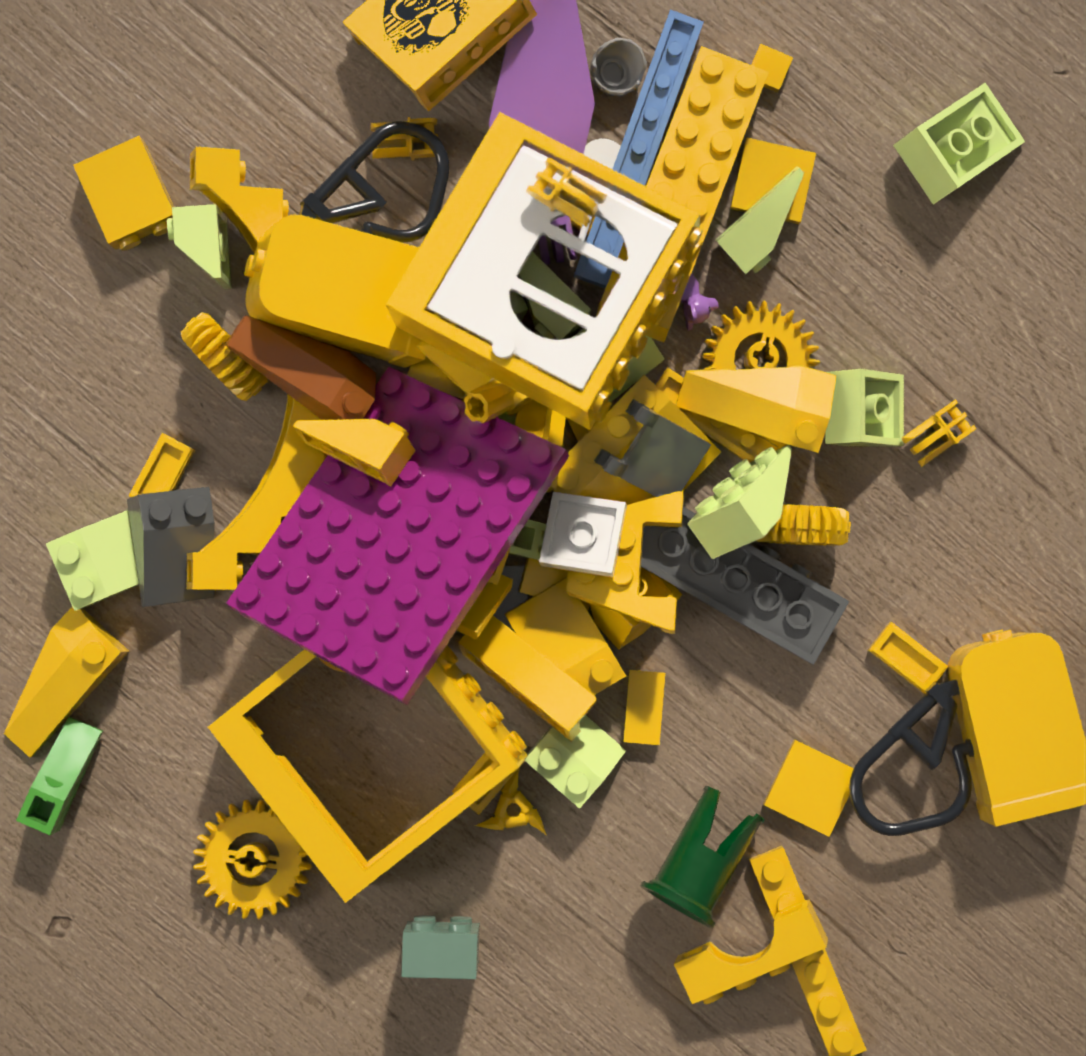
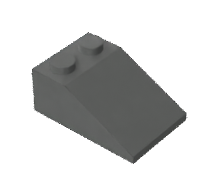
M201 487L138 494L127 499L142 607L214 598V590H187V553L199 552L214 539V516L210 488Z

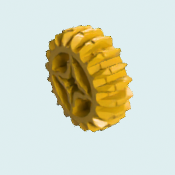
M201 312L196 318L193 317L186 324L187 326L181 331L182 340L238 399L247 401L262 390L261 387L268 382L267 378L225 346L230 335L211 315Z
M783 505L781 518L765 537L756 541L777 544L841 546L848 542V533H850L851 528L849 512L836 507Z

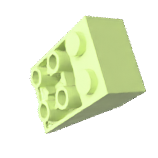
M786 445L778 450L770 447L761 452L750 463L747 459L740 461L729 470L731 476L719 482L712 489L715 494L696 506L697 514L687 524L712 559L765 537L781 518L792 451L790 445Z

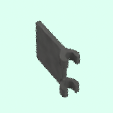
M633 399L626 412L642 423L643 427L622 459L601 449L594 462L603 466L602 469L628 481L655 497L659 493L666 495L682 491L711 444Z

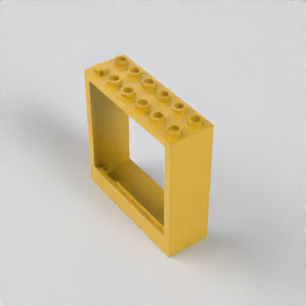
M448 645L445 646L426 677L493 763L369 861L365 859L287 758L275 755L261 737L263 731L252 717L248 716L246 718L244 715L317 656L304 649L208 726V729L345 903L519 768L528 756L524 751L527 746L523 739L514 730L510 733L501 721L504 717L494 703L489 702L487 704L478 693L481 691L480 685L471 674L466 673L464 675L455 664L458 662V658Z

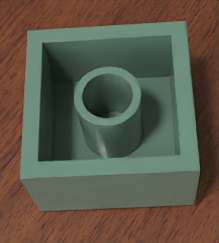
M414 916V921H407L403 931L402 977L476 979L479 965L480 923H472L471 917L464 916L450 917V922H436L435 916Z

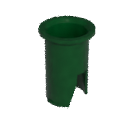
M705 786L702 796L657 876L649 882L643 881L640 886L668 906L713 929L716 922L712 920V911L760 824H763L765 819L757 813L754 817L748 814L719 845L715 852L703 844L711 831L721 792Z

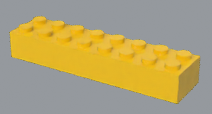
M703 46L699 50L646 187L700 214V229L703 230L699 240L701 242H704L769 73ZM625 242L618 255V259L622 261L628 260ZM697 257L693 262L687 260L681 271L684 274V278L675 294L668 293L663 303L666 306V310L657 326L651 324L645 336L663 343L665 342ZM615 271L611 273L596 317L621 276Z

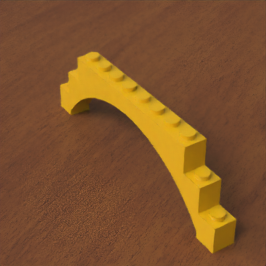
M195 147L190 153V190L200 191L213 204H216L239 230L255 254L261 236L283 217L288 216L289 205L288 200H283V189L240 186V183L245 181L246 165L245 161H240V150ZM287 394L286 411L278 443L257 489L240 513L216 538L199 552L187 553V590H235L237 582H241L243 578L242 561L237 560V554L261 553L281 524V518H285L328 454L305 444L293 427L297 420L321 419Z

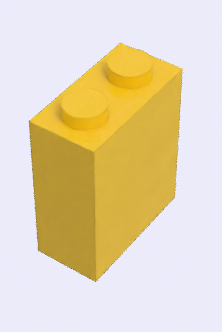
M140 136L73 165L108 244L115 250L119 248L121 251L132 249L141 243V238L152 233L154 236L168 233L167 219L173 218L172 207L174 205L150 151Z

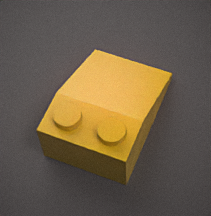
M567 577L505 613L517 635L593 695L626 677L582 601L567 595Z

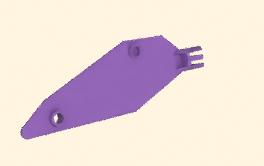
M530 0L537 15L507 41L488 123L489 129L499 112L584 155L595 101L576 0ZM567 215L551 222V224L557 227L563 226L564 231L573 235L571 220ZM542 235L538 240L541 260L545 265H549L550 257L546 236ZM551 239L556 263L564 262L562 244ZM567 247L569 259H578L577 252Z

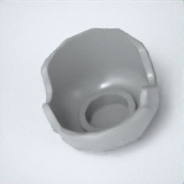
M612 39L605 42L594 53L590 64L591 80L595 87L604 94L622 97L639 86L647 68V61L642 48L631 39Z

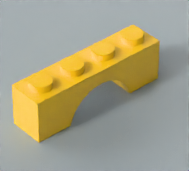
M810 899L776 913L773 939L762 951L750 956H733L721 951L710 941L678 955L674 966L691 1003L695 1004L703 1001L704 1004H709L723 997V991L736 987L737 990H743L757 982L756 977L769 972L770 976H776L787 971L790 968L789 964L802 958L804 962H809L824 954L823 949L827 948L828 937Z

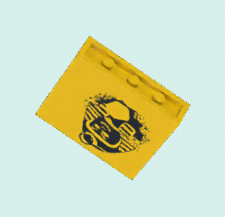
M366 0L343 21V24L359 46L363 44L414 93L420 104L429 112L528 24L537 13L530 0Z

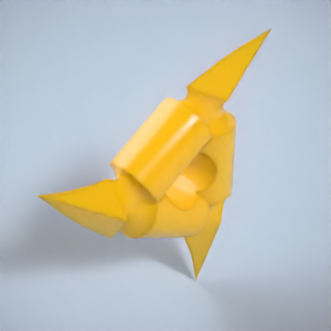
M519 769L502 788L503 794L500 795L495 809V817H491L474 826L503 830L504 828H514L530 823L531 826L546 835L537 809H533V805L517 790ZM511 803L519 805L521 809L519 815H508L506 810L508 805Z

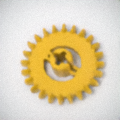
M766 300L762 301L758 311L755 310L752 302L749 301L746 304L745 314L737 306H734L732 309L733 320L724 314L721 315L720 320L724 329L717 326L711 327V331L717 339H706L704 343L713 351L704 353L701 356L702 359L712 362V365L703 370L728 368L730 370H737L734 359L735 351L740 342L748 336L762 334L760 342L753 344L744 355L745 369L759 367L757 366L758 359L754 358L753 355H757L765 347L766 338H768V343L764 352H766L765 358L770 363L766 362L762 367L776 368L779 362L778 350L773 345L774 339L784 348L787 358L786 367L802 365L811 368L820 364L819 360L809 357L810 354L819 349V346L807 345L806 343L814 336V332L801 333L800 331L805 325L806 320L803 319L793 324L794 310H790L783 317L781 316V304L778 303L772 312H769Z
M244 800L242 811L235 804L231 803L228 806L229 817L225 813L217 811L215 815L219 824L210 821L205 823V827L210 831L211 835L200 834L197 836V839L206 845L204 848H197L193 851L194 855L204 858V861L193 866L194 870L205 871V875L197 880V884L210 883L211 886L205 892L204 897L217 893L219 896L215 903V908L228 902L229 916L238 907H241L242 919H246L251 909H254L257 919L260 920L263 917L265 907L275 916L278 912L277 902L281 903L285 908L290 906L287 894L300 897L301 892L295 884L308 883V878L301 871L310 870L312 864L303 860V857L308 856L274 811L271 808L269 811H265L263 800L258 801L255 809H252L248 800ZM256 832L272 840L276 845L279 855L270 854L268 848L259 842H250L239 850L229 848L237 837L245 833ZM251 851L255 852L254 857L263 862L255 865L253 869L250 868L249 861L241 858L249 855ZM228 863H234L236 871L246 878H255L263 873L266 868L277 869V872L271 880L261 885H248L240 882L232 875Z

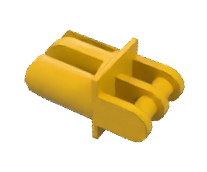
M408 117V121H405L423 126L433 133L434 126L437 125L436 118L411 119ZM390 122L370 123V130L374 132L379 127ZM396 134L386 138L377 146L382 148H377L372 152V159L411 157V160H414V158L435 156L425 142V149L414 150L413 143L423 141L406 134Z
M547 158L545 161L547 167L543 172L536 174L537 181L534 186H528L526 189L527 193L550 207L551 212L557 209L587 228L591 221L588 215L594 216L598 210L597 203L603 204L608 195L574 175L572 167L566 168L555 160ZM556 173L562 176L559 182L553 179ZM546 187L553 190L550 196L543 192Z
M956 399L901 438L904 444H906L930 426H933L934 432L910 448L913 455L919 453L939 438L944 441L917 461L921 467L977 429L975 425L970 426L966 421L965 417H967V414L965 412L961 414L956 407L958 403ZM946 411L952 418V421L948 424L941 418V415ZM955 424L962 432L957 437L950 430Z

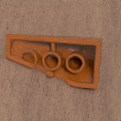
M248 315L243 316L225 344L228 349L321 420L363 419L375 400L377 373L346 350Z

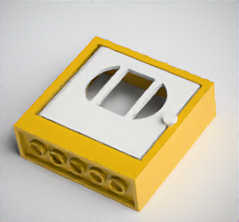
M499 112L391 294L386 307L396 327L591 430L595 421L601 423L606 417L611 406L608 399L614 388L619 391L623 387L630 372L626 367L633 356L639 358L648 341L645 334L650 325L657 326L666 310V306L663 303L668 293L675 294L684 278V274L681 271L687 260L693 262L696 259L703 242L699 241L703 232L700 229V214ZM547 158L555 160L566 168L572 167L574 175L608 195L603 204L597 203L598 210L594 216L610 223L622 236L628 252L627 261H622L551 224L553 220L565 216V214L557 209L551 212L550 207L536 200L526 191L529 185L534 186L536 183V174L543 172L547 167L545 165ZM557 173L553 177V179L558 182L562 178V176L558 175ZM546 187L543 192L550 196L553 190ZM542 235L621 275L596 318L517 278ZM515 291L582 326L587 331L574 338L563 340L546 339L535 335L527 330L516 318L510 303V292ZM428 308L433 313L492 343V346L427 312L426 309ZM515 355L516 357L583 391L582 394L566 386L565 384L549 377L548 375L532 368L531 366L515 359L512 356Z

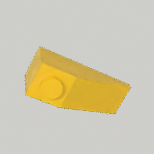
M376 419L297 420L293 425L305 444L392 486L415 452L414 447L407 438L409 433L394 422H390L387 425Z

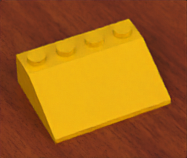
M643 375L608 411L604 420L601 423L597 422L568 452L569 458L559 471L557 488L553 491L626 502V505L655 498L654 495L628 481L602 469L603 466L594 462L601 449L622 459L643 427L642 423L626 412L633 399L711 444L682 492L710 465L721 451L650 379Z

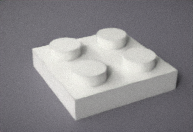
M553 492L539 560L540 565L614 577L627 509L626 502Z

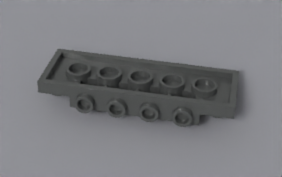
M683 507L682 527H644L642 568L812 665L815 664L850 602L811 580L810 578L813 573L796 563H793L791 568L779 561L781 555L764 545L759 550L750 544H746L712 559L687 524L696 513Z

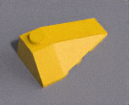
M802 365L781 368L754 367V369L730 370L729 368L686 370L676 406L784 444L819 453L830 420L837 376Z
M72 606L50 630L4 734L29 758H32L128 654L129 650L86 610L74 611Z

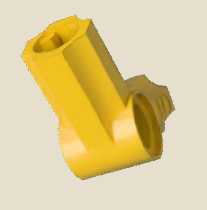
M519 359V361L531 366L532 368L548 375L549 377L551 376L549 373L533 366L532 364L522 359ZM492 378L487 384L470 391L463 400L465 402V413L472 422L480 421L485 423L505 412L509 416L514 415L532 399Z

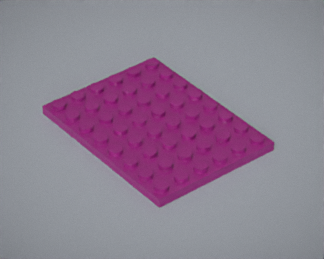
M388 367L376 384L375 400L363 419H376L387 425L390 422H394L409 433L407 438L414 447L415 452L397 479L390 486L327 455L226 604L235 612L407 706L569 458V454L566 449L498 417L485 423L480 421L472 422L465 413V402Z

